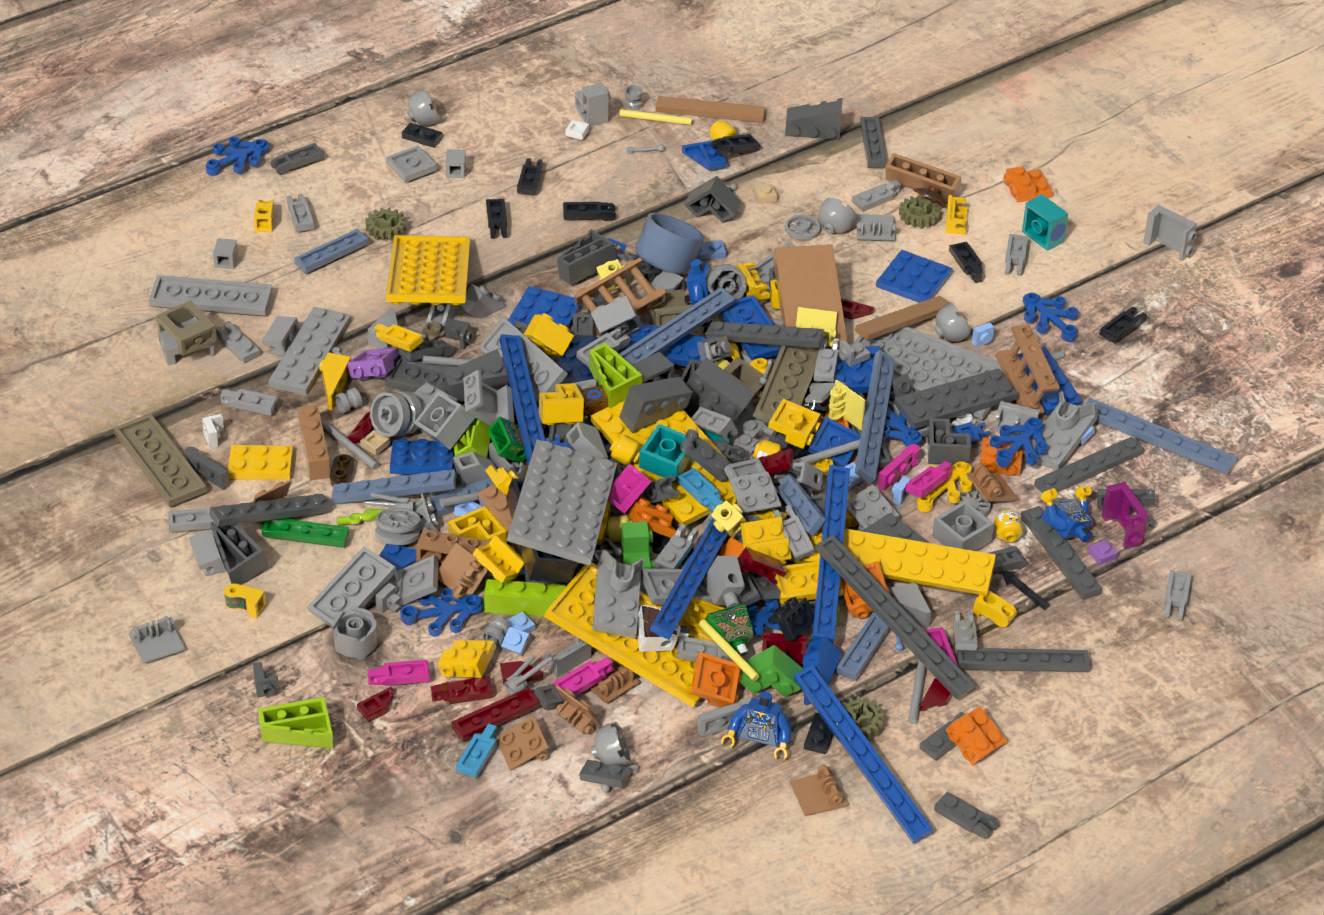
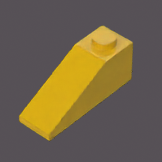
M328 352L325 359L321 360L319 369L322 372L328 410H333L336 404L335 395L342 392L350 376L347 364L351 361L350 356Z

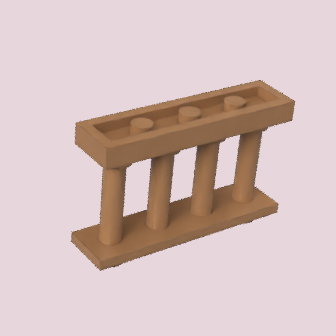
M638 258L630 260L624 267L593 285L578 290L575 294V305L578 306L584 302L588 309L593 312L597 306L591 298L599 293L610 304L614 298L607 289L617 284L635 307L638 316H641L665 302L666 291L663 287L657 290L651 287L640 272L642 259ZM633 274L647 295L637 299L623 279ZM596 327V334L601 337L602 335Z
M1030 325L1012 326L1011 330L1016 338L1015 343L1010 350L997 351L995 357L1003 374L1019 393L1016 400L1017 404L1040 410L1039 417H1042L1045 411L1040 403L1041 398L1045 392L1057 391L1060 387ZM1020 349L1024 355L1021 361L1017 355ZM1027 365L1031 370L1029 376H1027L1025 372V368ZM1035 380L1039 387L1036 393L1032 386Z

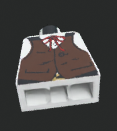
M641 605L637 621L639 651H670L674 649L679 636L688 637V626L677 625L670 640L660 637L650 631V628L661 609Z

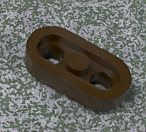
M341 454L333 459L330 472V484L332 486L334 484L351 482L354 460L350 455Z

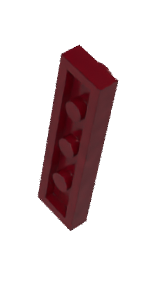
M528 687L451 721V726L462 742L473 738L475 733L482 734L488 724L500 726L540 708V701Z

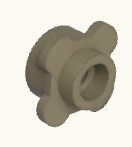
M432 321L426 324L425 328L422 329V333H425L429 340H435L439 336H444L445 330L441 329L440 323Z

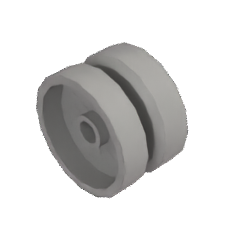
M409 391L383 392L375 397L370 407V418L374 429L380 435L386 437L410 435L418 429L414 422L422 413L420 401L413 393Z

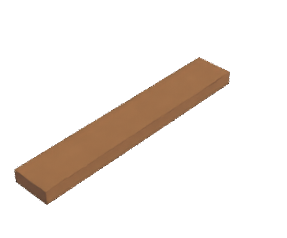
M658 96L655 112L762 123L765 107Z
M937 296L858 324L855 327V332L865 339L871 340L934 317L941 308L951 302L941 296Z

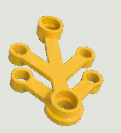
M966 462L955 463L951 467L952 474L946 481L923 498L919 497L917 499V509L920 512H930L934 507L933 500L945 489L948 490V501L950 503H958L960 501V492L956 490L954 481L960 480V490L962 492L968 493L972 491V482L968 480L966 473L972 472L971 465Z

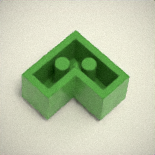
M647 522L622 523V563L632 565V563L637 562L639 559L645 558L642 569H654V560H650L652 558V546L649 545V543H653L652 530H648Z
M775 645L746 660L759 674V678L756 681H752L741 669L742 678L740 683L753 694L760 692L770 685L784 697L801 689L795 682L794 675L804 669Z

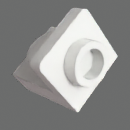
M222 414L202 418L203 434L210 449L218 447L220 432L224 431Z

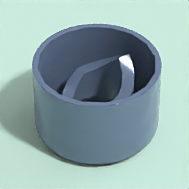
M650 213L637 241L635 250L642 260L660 270L674 274H687L690 271V262L696 259L705 237L698 229L680 219L661 213Z

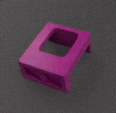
M1125 481L1107 486L1102 518L1105 522L1117 519L1125 530L1124 549L1142 545L1147 527L1148 512ZM1130 505L1137 513L1136 515L1129 516Z

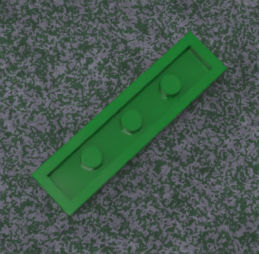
M284 518L266 520L262 528V537L345 548L349 536V527Z

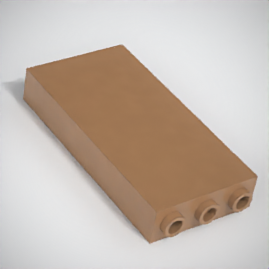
M833 244L775 248L773 261L782 325L796 327L798 307L837 312L835 338H839L840 348V341L845 340L847 342Z

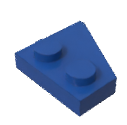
M713 140L682 145V153L707 170H717L727 166L725 157L719 156L718 149L715 150L711 147Z
M386 544L379 555L395 566L397 572L416 562V550L401 545Z

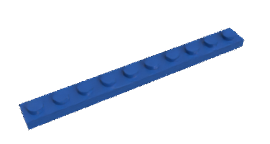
M501 334L499 342L509 385L512 388L513 403L529 467L536 440L545 441L521 337Z
M829 465L824 507L826 521L823 523L821 541L834 535L843 545L850 468ZM821 555L819 558L811 641L826 636L833 644L840 575Z
M713 518L650 628V631L660 637L670 640L728 535L725 531L721 533L713 525L715 522Z
M811 665L795 674V682L911 842L915 844L932 834L933 829L815 667Z

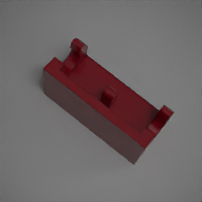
M745 547L737 558L742 572L748 573V571L768 578L773 584H777V580H775L776 573L781 577H784L787 573L778 559Z
M764 632L762 651L775 645L803 668L807 635H799L792 641H786L781 633Z

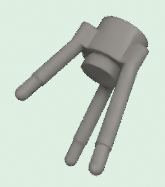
M371 493L372 497L394 502L365 501L367 505L389 506L413 511V500H408V498Z
M532 655L513 675L506 679L507 682L504 684L509 694L512 695L524 690L528 686L526 679L552 661L553 657H548L523 676L520 675L535 659V656ZM549 683L532 687L530 690L534 692L537 687L548 686Z

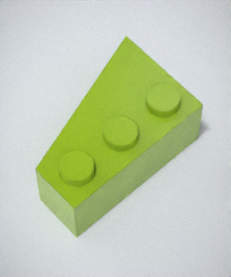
M607 343L589 350V369L594 379H596V383L609 409H611L618 403L625 401L630 386L642 384V374Z
M475 418L458 439L457 443L454 444L455 456L473 451L487 458L490 436L487 430L491 426Z
M325 697L257 708L262 742L333 748V733Z

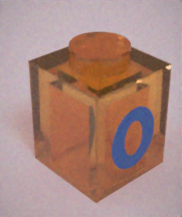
M602 385L579 390L584 398V418H589L591 415L608 407V397Z

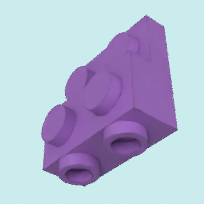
M399 348L364 350L347 363L351 378L363 380L371 376H377V378L388 376V373L395 368L393 362L400 355Z

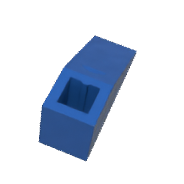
M826 636L809 643L803 656V669L813 665L826 684L829 685L842 653ZM804 694V704L809 705L811 702Z

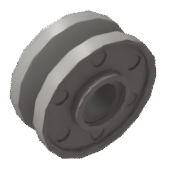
M389 508L382 510L376 516L377 527L375 534L380 541L393 545H406L418 540L420 536L418 528L420 516L416 512L403 508Z

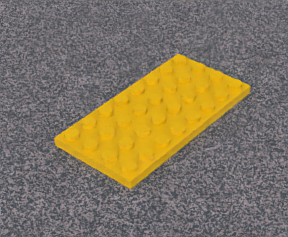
M394 235L386 289V302H391L392 304L410 302L415 305L421 303H431L433 305L442 303L460 305L466 303L470 236Z
M624 402L618 403L611 409L607 407L591 415V422L611 445L617 436L621 437L625 434L639 442L640 447L638 451H640L659 423L683 434H686L689 429L697 431L701 439L724 456L683 409L633 433L619 418ZM639 457L635 463L630 462L634 468L639 470L651 482L663 478L639 468ZM692 459L683 473L695 468L719 491L723 503L725 501L731 503L735 495L728 476L720 482ZM672 482V487L674 490H679L680 495L660 501L669 508L668 511L680 525H688L711 512L709 507H703L678 482Z
M592 562L590 566L584 565L547 609L544 617L694 708L701 698L690 694L696 662L677 658L678 639L674 649L670 651L641 652L639 651L638 633L635 639L592 630L597 565ZM642 592L639 593L638 613L641 605L658 609L662 608L663 605H652L649 596ZM681 618L678 625L688 626V637L714 642L703 629L688 625L684 618Z

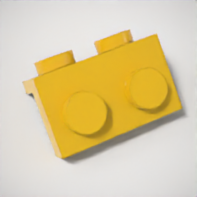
M499 535L493 536L489 544L478 547L473 552L478 562L485 566L493 574V577L501 583L515 579L525 565L523 558Z

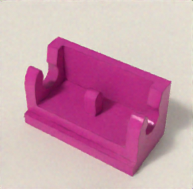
M629 464L611 485L608 501L619 511L625 513L651 481Z

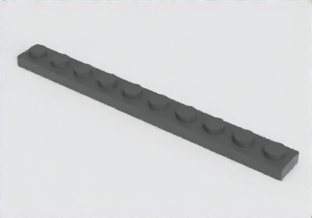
M834 535L829 536L816 545V551L956 699L973 690L975 684Z

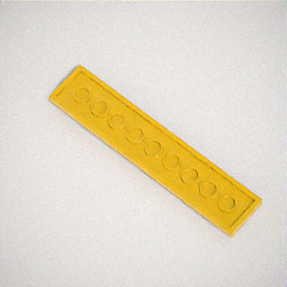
M822 527L814 536L806 531L814 549L821 542ZM844 529L843 546L862 566L878 561L884 578L910 583L916 582V584L984 596L988 595L996 561L995 554ZM815 549V553L795 561L791 553L792 559H787L786 561L797 563L819 561L820 554Z

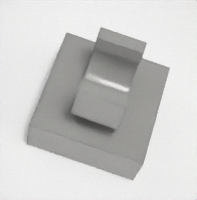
M388 583L376 594L377 611L382 614L388 609L396 612L401 607L397 603L400 597L396 594V586Z

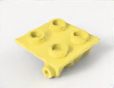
M798 307L796 327L824 329V338L828 342L827 347H833L836 335L837 312Z
M835 380V387L830 391L831 399L829 401L830 412L828 417L836 422L843 417L862 431L865 399L846 385Z

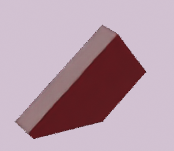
M841 298L844 318L853 320L874 313V307Z
M525 662L500 663L503 684ZM528 665L520 675L523 676L534 667ZM538 670L527 678L526 681L543 680V672Z
M934 678L920 704L919 710L926 711L929 707L945 706L952 694L938 679Z
M392 686L357 703V710L368 722L388 713L393 696Z

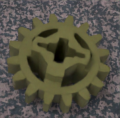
M920 195L915 198L910 196V200L905 198L904 202L900 203V219L905 220V224L912 223V227L918 225L919 228L922 225L929 227V223L934 225L935 221L939 219L940 208L938 203H934L933 199L927 200L926 196L924 198H921Z
M381 208L380 211L373 210L374 214L369 213L368 218L365 219L366 231L369 232V235H374L375 239L381 237V240L385 238L391 240L394 235H403L404 230L407 229L406 217H403V212L398 213V209L391 211V208Z
M857 696L855 701L850 697L848 704L841 702L842 706L868 740L871 739V734L878 735V729L883 728L884 714H882V707H877L876 701L870 703L869 697L861 700V697Z

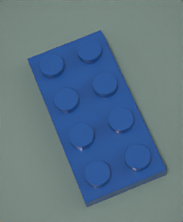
M754 295L736 299L733 305L720 313L727 323L773 325ZM739 342L751 361L758 358L765 359L776 356L781 348V345Z
M641 322L644 328L632 333L630 336L631 341H640L658 329L659 326ZM688 334L662 351L661 354L671 363L687 367L690 359L701 361L697 342L709 338Z
M1042 347V352L1060 387L1057 391L1045 392L1041 398L1040 403L1045 411L1044 414L1046 416L1051 415L1059 404V391L1064 392L1065 402L1076 406L1082 405L1081 398L1047 348ZM1023 353L1017 354L1020 361L1024 356ZM1028 365L1025 368L1027 376H1029L1031 372ZM1035 380L1032 386L1036 393L1039 387Z

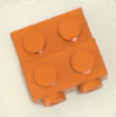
M1024 166L1006 169V174L1003 176L1004 183L1008 185L1010 193L1014 196L1017 203L1030 201L1041 194L1047 198H1052L1053 191L1040 169L1026 171Z
M983 438L980 463L985 465L990 473L1020 476L1023 446L1014 454L1012 463L1008 467L1003 468L998 466L996 462L997 451L1008 449L1013 443L1002 444L1000 448L996 449L989 445L990 439Z
M639 497L625 512L633 522H647L648 530L670 538L676 534V530L671 526L674 516L668 511L669 508L663 504L657 503V505H653L648 499Z
M875 561L863 566L890 594L879 562ZM840 576L850 614L853 618L862 619L867 617L869 612L873 610Z
M699 652L696 657L690 694L707 699V704L719 708L736 703L738 700L736 689L742 678V674L739 673L740 667L734 662Z
M981 706L970 713H966L951 723L946 729L951 741L959 747L964 758L972 766L1007 742L1006 738Z

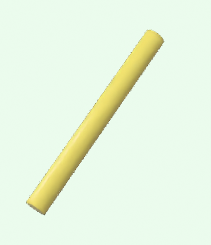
M620 109L621 117L685 125L692 124V118Z
M705 619L699 622V626L752 681H756L759 678V674Z

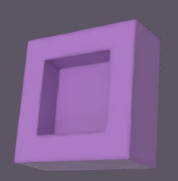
M1107 540L1088 547V553L1099 566L1117 559L1118 552Z

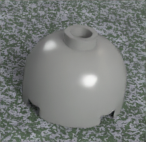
M425 89L419 90L411 96L408 102L410 110L407 111L411 121L415 120L422 126H430L440 121Z
M826 198L821 204L818 213V219L823 229L831 234L846 232L853 226L857 218V214L851 206L847 204L845 207L841 204L842 201L836 198Z
M722 264L715 267L707 278V287L710 294L722 287L735 300L743 296L747 285L744 274L731 264Z
M951 302L937 313L935 319L937 326L934 329L939 338L944 337L947 341L953 343L960 342L971 335L965 319L956 313L958 308Z
M618 722L609 723L596 732L594 737L595 745L591 746L594 758H599L606 765L617 764L627 766L631 764L628 761L631 759L625 736L618 732L622 730Z

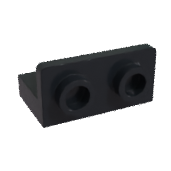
M806 597L787 599L784 602L785 605L775 609L773 615L767 619L769 624L778 622L786 641L794 640L813 623L814 614Z

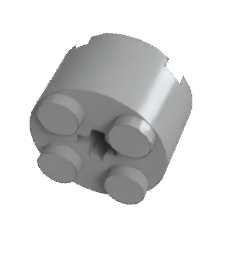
M351 608L349 612L345 613L342 611L336 615L333 620L335 651L347 657L363 660L376 648L378 643L377 623L370 611L363 608Z

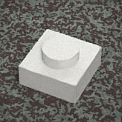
M572 120L565 130V136L583 140L589 130V124Z

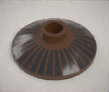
M929 185L928 189H913V191L946 205L948 204L947 200L938 193L940 190Z

